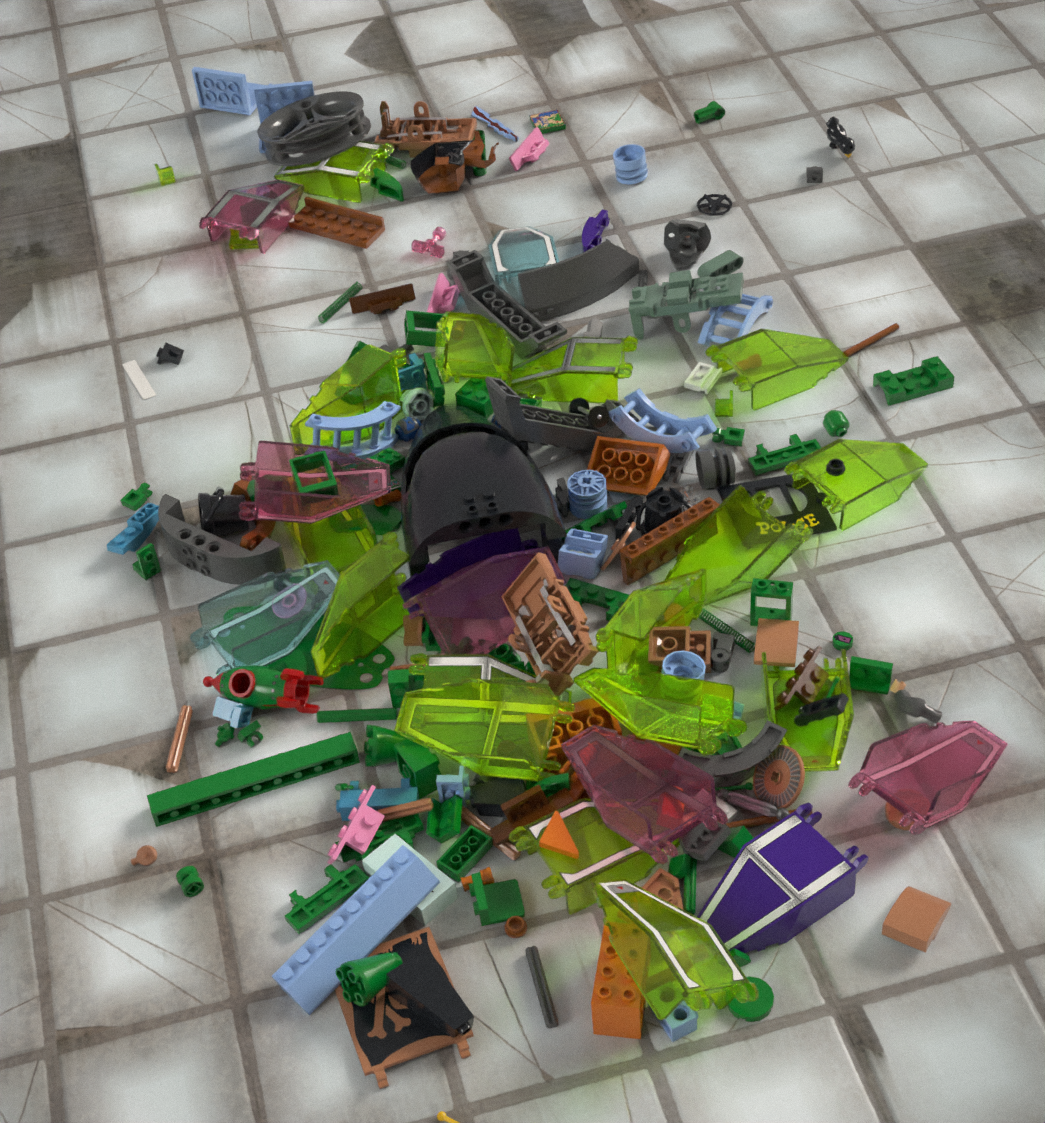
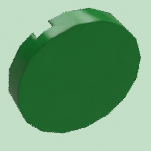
M750 976L744 977L745 980L734 981L727 991L726 1002L729 1011L736 1018L739 1019L740 1017L747 1022L760 1021L767 1017L774 1005V994L767 982Z

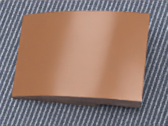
M759 618L754 664L795 667L799 621Z
M690 626L649 627L648 663L662 667L663 660L668 654L675 651H689L699 655L704 660L706 666L705 673H711V630L690 631Z
M908 886L900 894L883 923L882 935L926 953L931 941L935 939L951 907V903Z

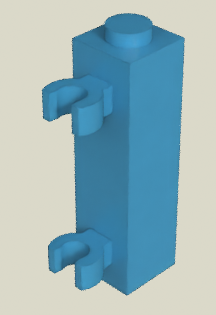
M401 778V788L375 789L366 805L374 810L417 801L420 800L418 788L411 787L410 778ZM350 781V785H353L354 788L352 790L340 791V800H336L337 813L341 814L342 821H350L348 819L350 812L354 807L358 808L360 804L358 798L363 790L359 787V781Z

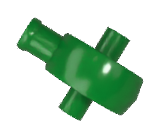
M225 723L223 726L219 725L217 728L219 730L217 733L218 739L214 744L220 747L223 742L229 739L232 740L235 737L233 735L235 728L230 726V723Z

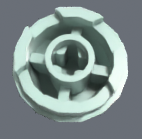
M424 388L409 389L400 398L401 410L406 417L412 416L419 421L423 420L434 410L432 408V399L434 398Z

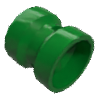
M194 866L183 867L177 872L176 879L186 897H194L202 892L204 883L199 878L198 871Z

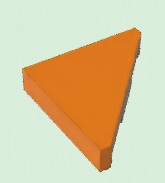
M555 811L539 841V847L578 859L579 851L559 812Z

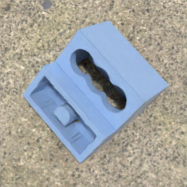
M571 529L567 533V537H565V544L559 550L558 572H563L566 575L582 576L585 579H594L601 570L600 568L607 549L608 535Z

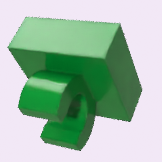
M255 720L240 730L237 735L240 742L242 743L247 740V744L251 748L255 745L252 737H257L261 742L263 740V735L259 732L261 725Z

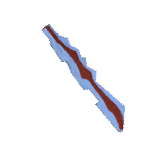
M478 106L474 107L473 117L488 123V127L493 128L494 132L503 135V137L512 139L515 142L518 141L519 137L511 129L506 128L497 119H491L489 117L490 114Z

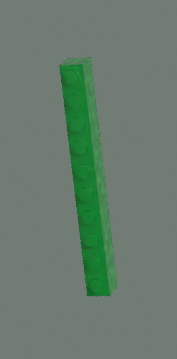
M347 732L175 787L157 791L147 795L153 820L156 827L355 765L360 763L352 734Z

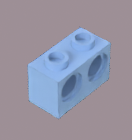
M672 981L647 993L648 1007L672 1042L697 1030V1019L699 1016L693 1005L689 1006L683 990L680 987L677 988Z

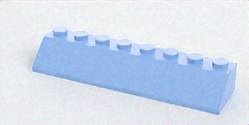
M402 845L272 975V978L286 994L310 1015L341 984L336 976V968L340 967L344 962L367 957L420 904L440 881L413 852Z

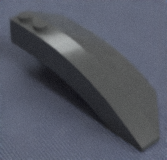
M606 239L601 244L564 261L518 273L520 304L540 322L572 313L607 297L639 273V258Z

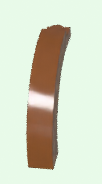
M242 478L234 483L230 495H245L247 512L252 517L256 528L242 536L239 546L253 551L265 538L271 539L276 524V519L257 517V507L268 513L276 512L271 502L270 504L252 503L247 492L250 481Z

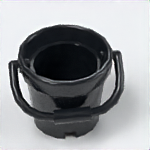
M217 487L212 495L209 493L198 494L202 530L215 536L249 529L244 494L224 495L222 487Z
M663 487L653 489L647 494L646 501L638 509L636 530H641L642 537L684 512V506L688 509L692 506L683 500V495L675 488L669 487V491L663 490ZM645 509L644 520L641 523V515L643 510Z

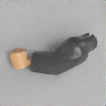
M895 679L890 690L895 693L894 698L900 711L915 718L921 716L937 724L942 717V712L926 705L924 699L911 697L909 692L904 690L906 684Z

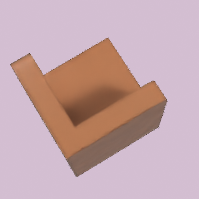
M403 616L404 646H423L421 640L422 632H425L423 616Z

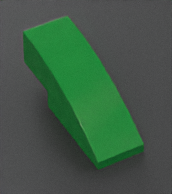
M375 168L368 173L370 186L377 188L378 194L401 202L404 201L402 186L392 175L379 168Z

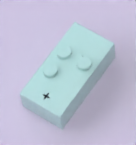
M394 834L362 860L365 874L370 878L402 845L413 852L440 881L410 913L426 926L457 899L455 882L399 836Z

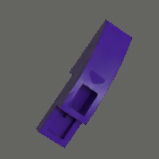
M602 209L596 218L589 217L582 231L583 252L601 244L602 236L600 235L610 222L607 210Z

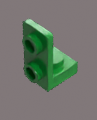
M152 543L136 552L138 561L133 563L132 567L142 578L148 580L161 571Z

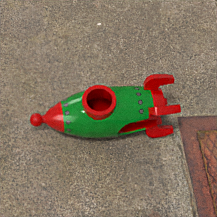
M260 665L239 666L222 672L214 679L211 676H206L203 679L205 687L213 686L225 698L256 709L295 708L301 713L309 714L317 713L320 709L319 705L306 703L309 697V685L324 684L322 677L304 675L303 671L286 668L279 672L269 666Z

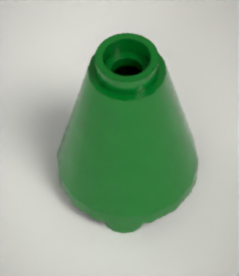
M367 725L366 737L369 738L368 741L364 742V754H366L365 767H377L397 762L394 745L410 736L380 726Z
M388 952L342 963L340 967L336 968L335 972L344 989L342 991L344 999L348 1003L353 1002L358 1006L367 1005L386 986V974L403 964L401 957L396 952Z

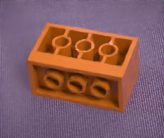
M608 695L600 696L612 707ZM595 698L556 707L554 716L526 715L529 743L537 766L541 768V777L561 774L559 770L569 759L565 749L594 731L617 748H623L622 730L616 716ZM597 742L592 743L591 746L596 750L597 754H600L602 746Z
M604 922L591 999L593 1034L641 1039L648 982L653 959L652 932L646 926Z

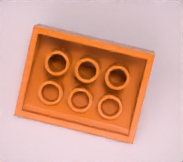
M597 436L587 470H594L603 474L606 478L607 491L647 496L651 490L655 489L665 473L671 453L664 444Z

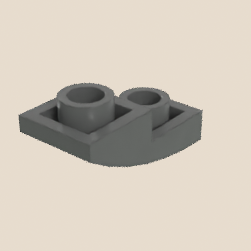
M563 477L557 479L555 492L558 510L563 518H566L569 512L567 485Z

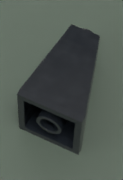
M427 949L386 974V993L452 1038L459 1034L463 1036L472 1029L474 1022L473 1014Z

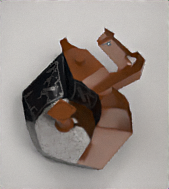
M474 131V140L433 144L411 160L412 173L420 186L428 194L458 191L465 179V166L486 169L496 161L495 149L499 142L491 147L489 158L485 161L481 160L485 145L479 131Z

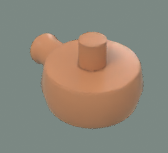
M150 845L142 846L137 851L136 858L131 859L132 865L135 866L138 863L144 866L152 865L157 859L156 849Z

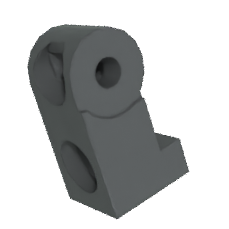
M714 633V651L711 654V668L715 672L722 673L728 670L735 647V635Z

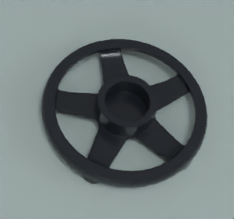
M704 194L698 200L697 208L705 215L718 216L730 211L732 201L726 194ZM705 199L708 201V203L700 204ZM725 199L728 201L729 205L721 202ZM708 207L711 213L705 212L701 208ZM721 207L727 208V210L723 212L716 213V211L720 210Z

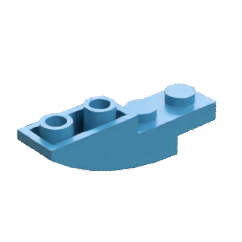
M147 503L127 520L128 527L107 544V551L124 555L127 551L135 552L155 528L159 520V506Z

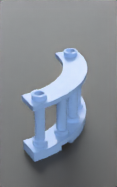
M742 294L740 304L752 306L751 309L733 305L711 307L709 311L711 317L708 322L704 323L698 343L708 347L712 342L734 347L733 352L741 355L746 346L745 340L755 320L762 313H768L769 309L772 308L773 296L764 295L759 298ZM728 311L745 315L746 318L742 323L721 318L724 312ZM721 324L740 329L737 340L714 335L716 326Z
M640 388L624 397L628 403L626 406L622 407L620 405L608 411L612 421L635 441L664 444L670 453H684L698 449L700 446L696 439L699 436L708 435L717 430L708 414L681 419L666 411L661 412L655 408V404L645 396ZM633 409L642 419L636 422L628 413ZM649 423L658 429L654 432L644 426Z
M384 401L374 410L357 416L326 417L312 414L306 421L305 426L313 428V443L306 449L304 456L325 450L328 460H338V463L363 461L389 447H393L398 441V435L391 433L392 417L401 409V406ZM384 422V431L382 430L379 433V424ZM372 427L371 440L361 443V429ZM321 430L334 431L333 447L320 445ZM354 430L353 445L340 447L341 431Z

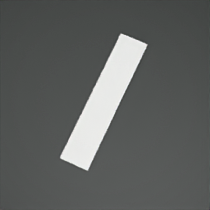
M135 360L122 364L143 400L156 396V393Z

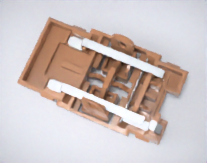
M381 101L380 118L382 129L380 130V137H386V139H379V135H377L373 144L380 145L377 150L390 149L396 151V148H399V151L408 150L409 157L413 158L436 143L473 140L474 131L477 128V120L475 118L448 119L447 117H430L428 105L423 101H418L414 104L415 117L393 118L391 120L388 104L386 101ZM420 106L423 107L424 113L419 112Z
M538 552L502 595V599L516 625L513 628L515 634L509 635L508 641L513 648L526 654L537 676L535 680H527V686L534 692L560 696L566 688H570L574 684L570 676L574 667L577 664L589 666L593 662V657L599 651L596 646H593L588 631L590 629L588 626H585L588 618L581 605L573 600L567 587L563 586L564 581L557 579L546 554ZM552 613L554 617L549 620V614ZM556 629L563 632L559 637L557 636Z

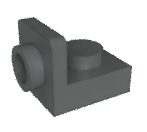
M817 166L806 167L807 183H823V168Z

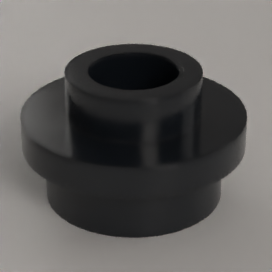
M832 459L826 465V471L832 476H840L845 472V465L840 459Z

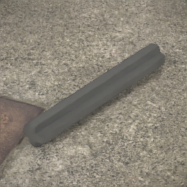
M536 946L527 947L525 950L545 1025L549 1029L557 1027L558 1018L538 948Z

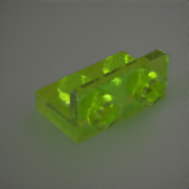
M250 225L230 226V250L261 248L263 235L260 225L257 228Z

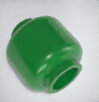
M831 410L825 414L823 426L831 437H843L850 426L848 419L842 411Z

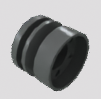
M729 446L722 447V450L719 447L715 448L714 457L709 449L696 451V470L702 489L716 487L717 478L721 486L726 485V481L729 485L735 484V461Z

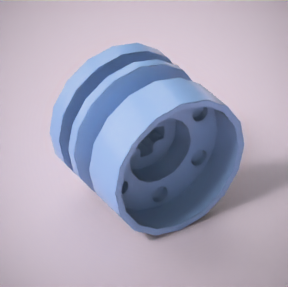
M628 144L614 151L613 160L618 182L629 185L640 183L646 179L648 169L645 149L642 146Z
M581 470L569 477L567 481L569 510L574 516L588 519L607 509L606 478L603 474L594 470Z
M675 651L668 654L662 664L660 682L662 697L667 702L678 706H688L698 702L703 692L706 669L704 660L699 655L689 651Z

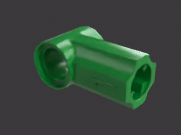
M712 101L707 107L693 112L695 121L700 124L713 118L720 120L725 115V109L716 101Z

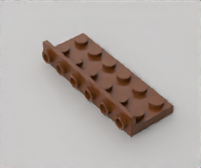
M310 197L304 198L305 206L288 222L290 228L365 249L385 231L383 217Z
M708 497L620 549L623 582L627 585L632 584L716 533L715 512L721 509V505Z

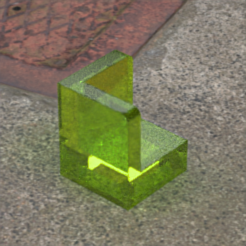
M154 164L161 186L176 182L172 166L160 169L158 164Z
M730 390V399H715V417H733V390Z

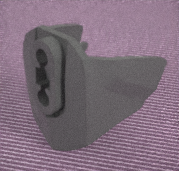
M675 219L669 221L664 227V246L669 251L671 262L676 270L685 269L696 264L711 241V232L706 223Z

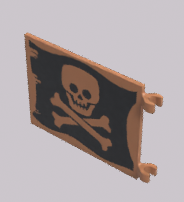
M429 927L381 943L367 956L396 952L404 963L427 949L453 986ZM342 984L335 989L364 1075L375 1074L380 1089L389 1086L384 1071L386 1068L443 1047L456 1044L461 1059L471 1056L466 1039L474 1036L472 1029L463 1036L459 1034L452 1038L386 993V986L365 1006H358L353 1002L348 1003L342 994L344 990Z

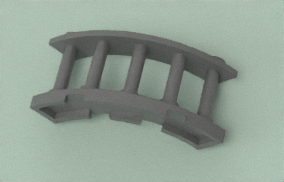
M767 720L763 729L749 744L734 751L723 753V755L698 753L682 747L666 781L683 786L685 789L698 791L704 788L708 789L711 786L720 788L741 783L754 775L756 765L765 760L776 749L787 729Z

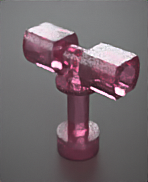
M436 227L432 233L433 238L427 239L425 242L414 240L411 244L412 251L421 254L429 252L430 256L442 258L445 253L444 246L437 245L436 243L445 238V229Z

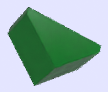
M744 825L730 828L731 833L717 849L735 858L742 846L754 838Z

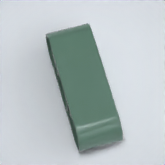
M727 250L702 264L697 274L702 278L731 274L741 268L744 259L732 250Z

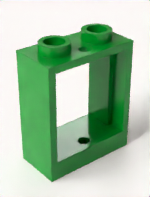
M406 310L404 319L406 344L441 347L443 335H449L448 329L445 328L447 323L446 314ZM415 327L438 329L440 332L415 330Z
M325 450L289 460L291 474L302 505L339 496L337 482ZM324 467L328 478L327 481L302 487L298 473Z
M753 578L750 597V626H758L759 618L792 620L794 582ZM757 597L785 599L786 609L757 606Z

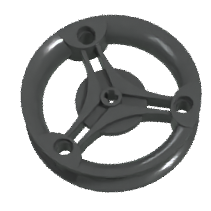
M329 92L301 99L277 110L260 124L257 131L258 137L264 141L267 148L265 152L267 160L279 166H297L327 159L351 148L361 141L371 128L370 120L364 116L365 114L362 109L364 106L363 98L353 92Z

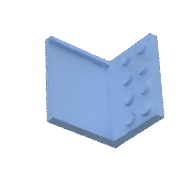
M199 67L192 69L200 108L251 115L257 108L254 87L264 85L248 83L245 74Z
M303 81L255 86L254 94L260 124L277 110L301 99L314 96L313 82ZM259 138L260 153H265L267 148L264 141Z

